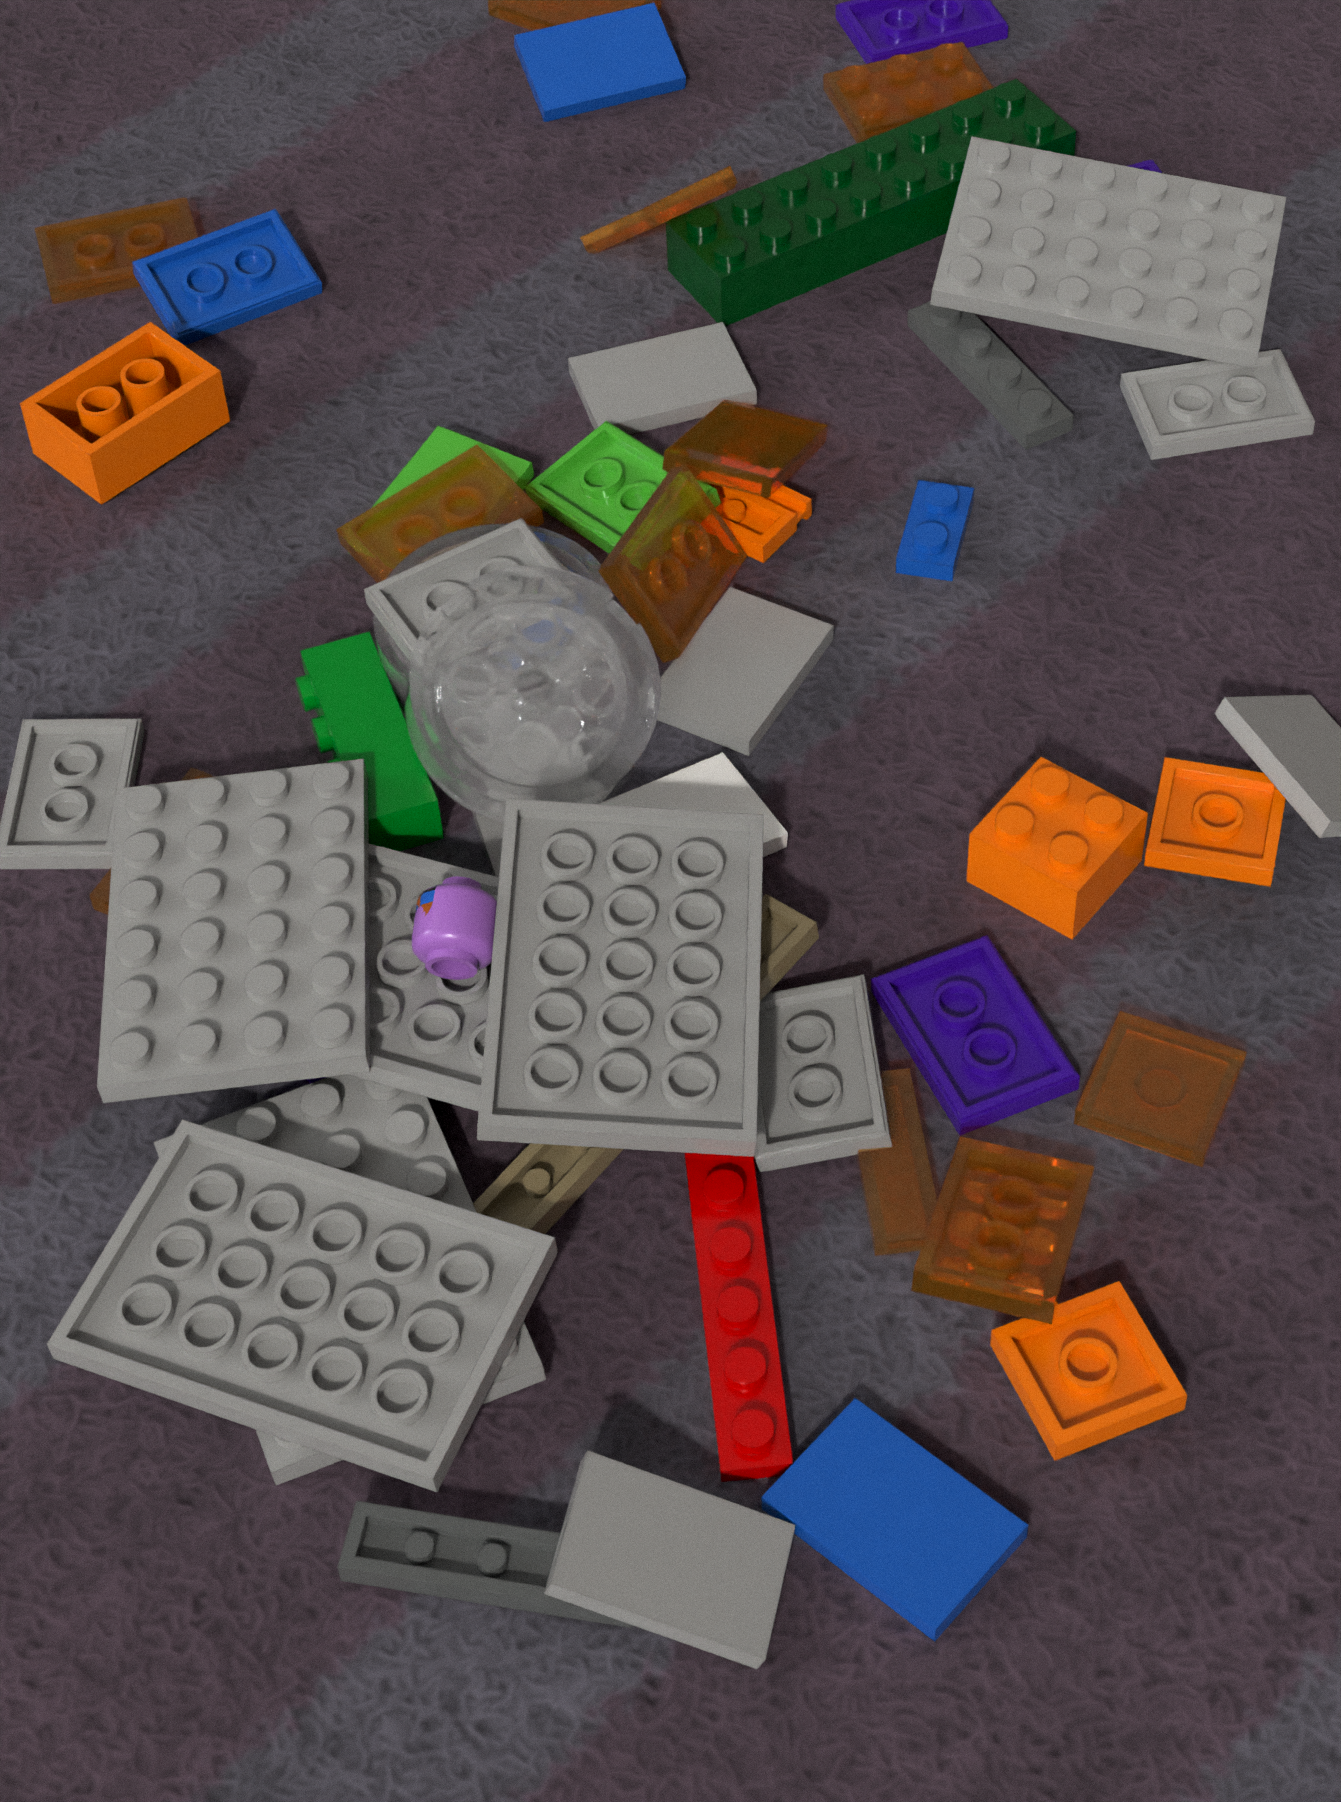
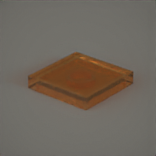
M1120 1011L1075 1109L1074 1124L1203 1167L1245 1066L1247 1052Z

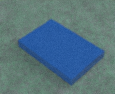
M655 3L514 35V48L544 122L685 89L686 76Z
M276 209L132 262L133 273L169 335L184 346L322 293L321 280Z
M856 1398L852 1400L761 1497L762 1510L772 1517L796 1525L794 1530L796 1536L934 1642L1022 1544L1028 1534L1027 1523Z

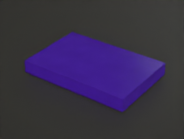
M851 0L836 5L837 21L871 72L1008 38V24L991 0Z
M987 935L871 978L872 994L959 1136L1079 1089L1080 1076Z

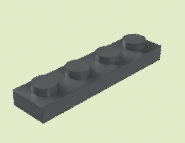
M930 302L908 310L907 326L1025 450L1072 431L1074 415L974 313L930 305Z
M356 1501L337 1566L341 1581L633 1628V1625L544 1594L561 1533Z

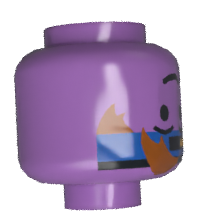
M459 876L446 878L442 884L426 889L418 897L412 933V951L421 962L425 963L427 971L435 976L453 980L468 979L474 977L478 970L485 968L492 962L497 900L491 894L482 890L479 882L471 878Z

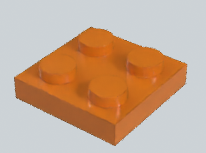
M1165 757L1144 866L1271 887L1286 799L1262 772Z
M1120 1281L991 1330L990 1346L1054 1461L1185 1410L1187 1394Z

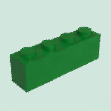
M370 632L301 650L305 675L296 677L295 681L304 711L316 710L318 717L311 719V724L320 753L332 752L334 759L327 761V763L364 759L368 773L369 844L403 851L444 839L438 799Z

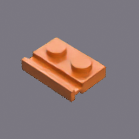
M719 455L714 459L715 466L710 471L704 469L697 477L717 489L721 504L694 525L692 529L764 563L797 531V523L802 518L808 520L812 516V499Z

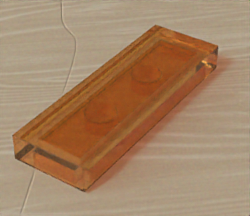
M910 1068L881 1071L892 1147L859 1149L856 1155L874 1255L943 1248L944 1232Z

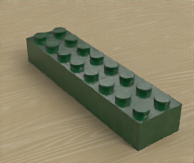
M1016 78L665 221L668 271L717 323L723 322L726 327L946 234L971 137L1074 156L1076 130Z

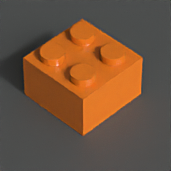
M1040 757L970 832L966 881L1073 940L1142 861L1148 813L1051 761Z

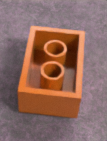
M152 322L142 326L20 403L33 454L101 505L230 422L221 371Z

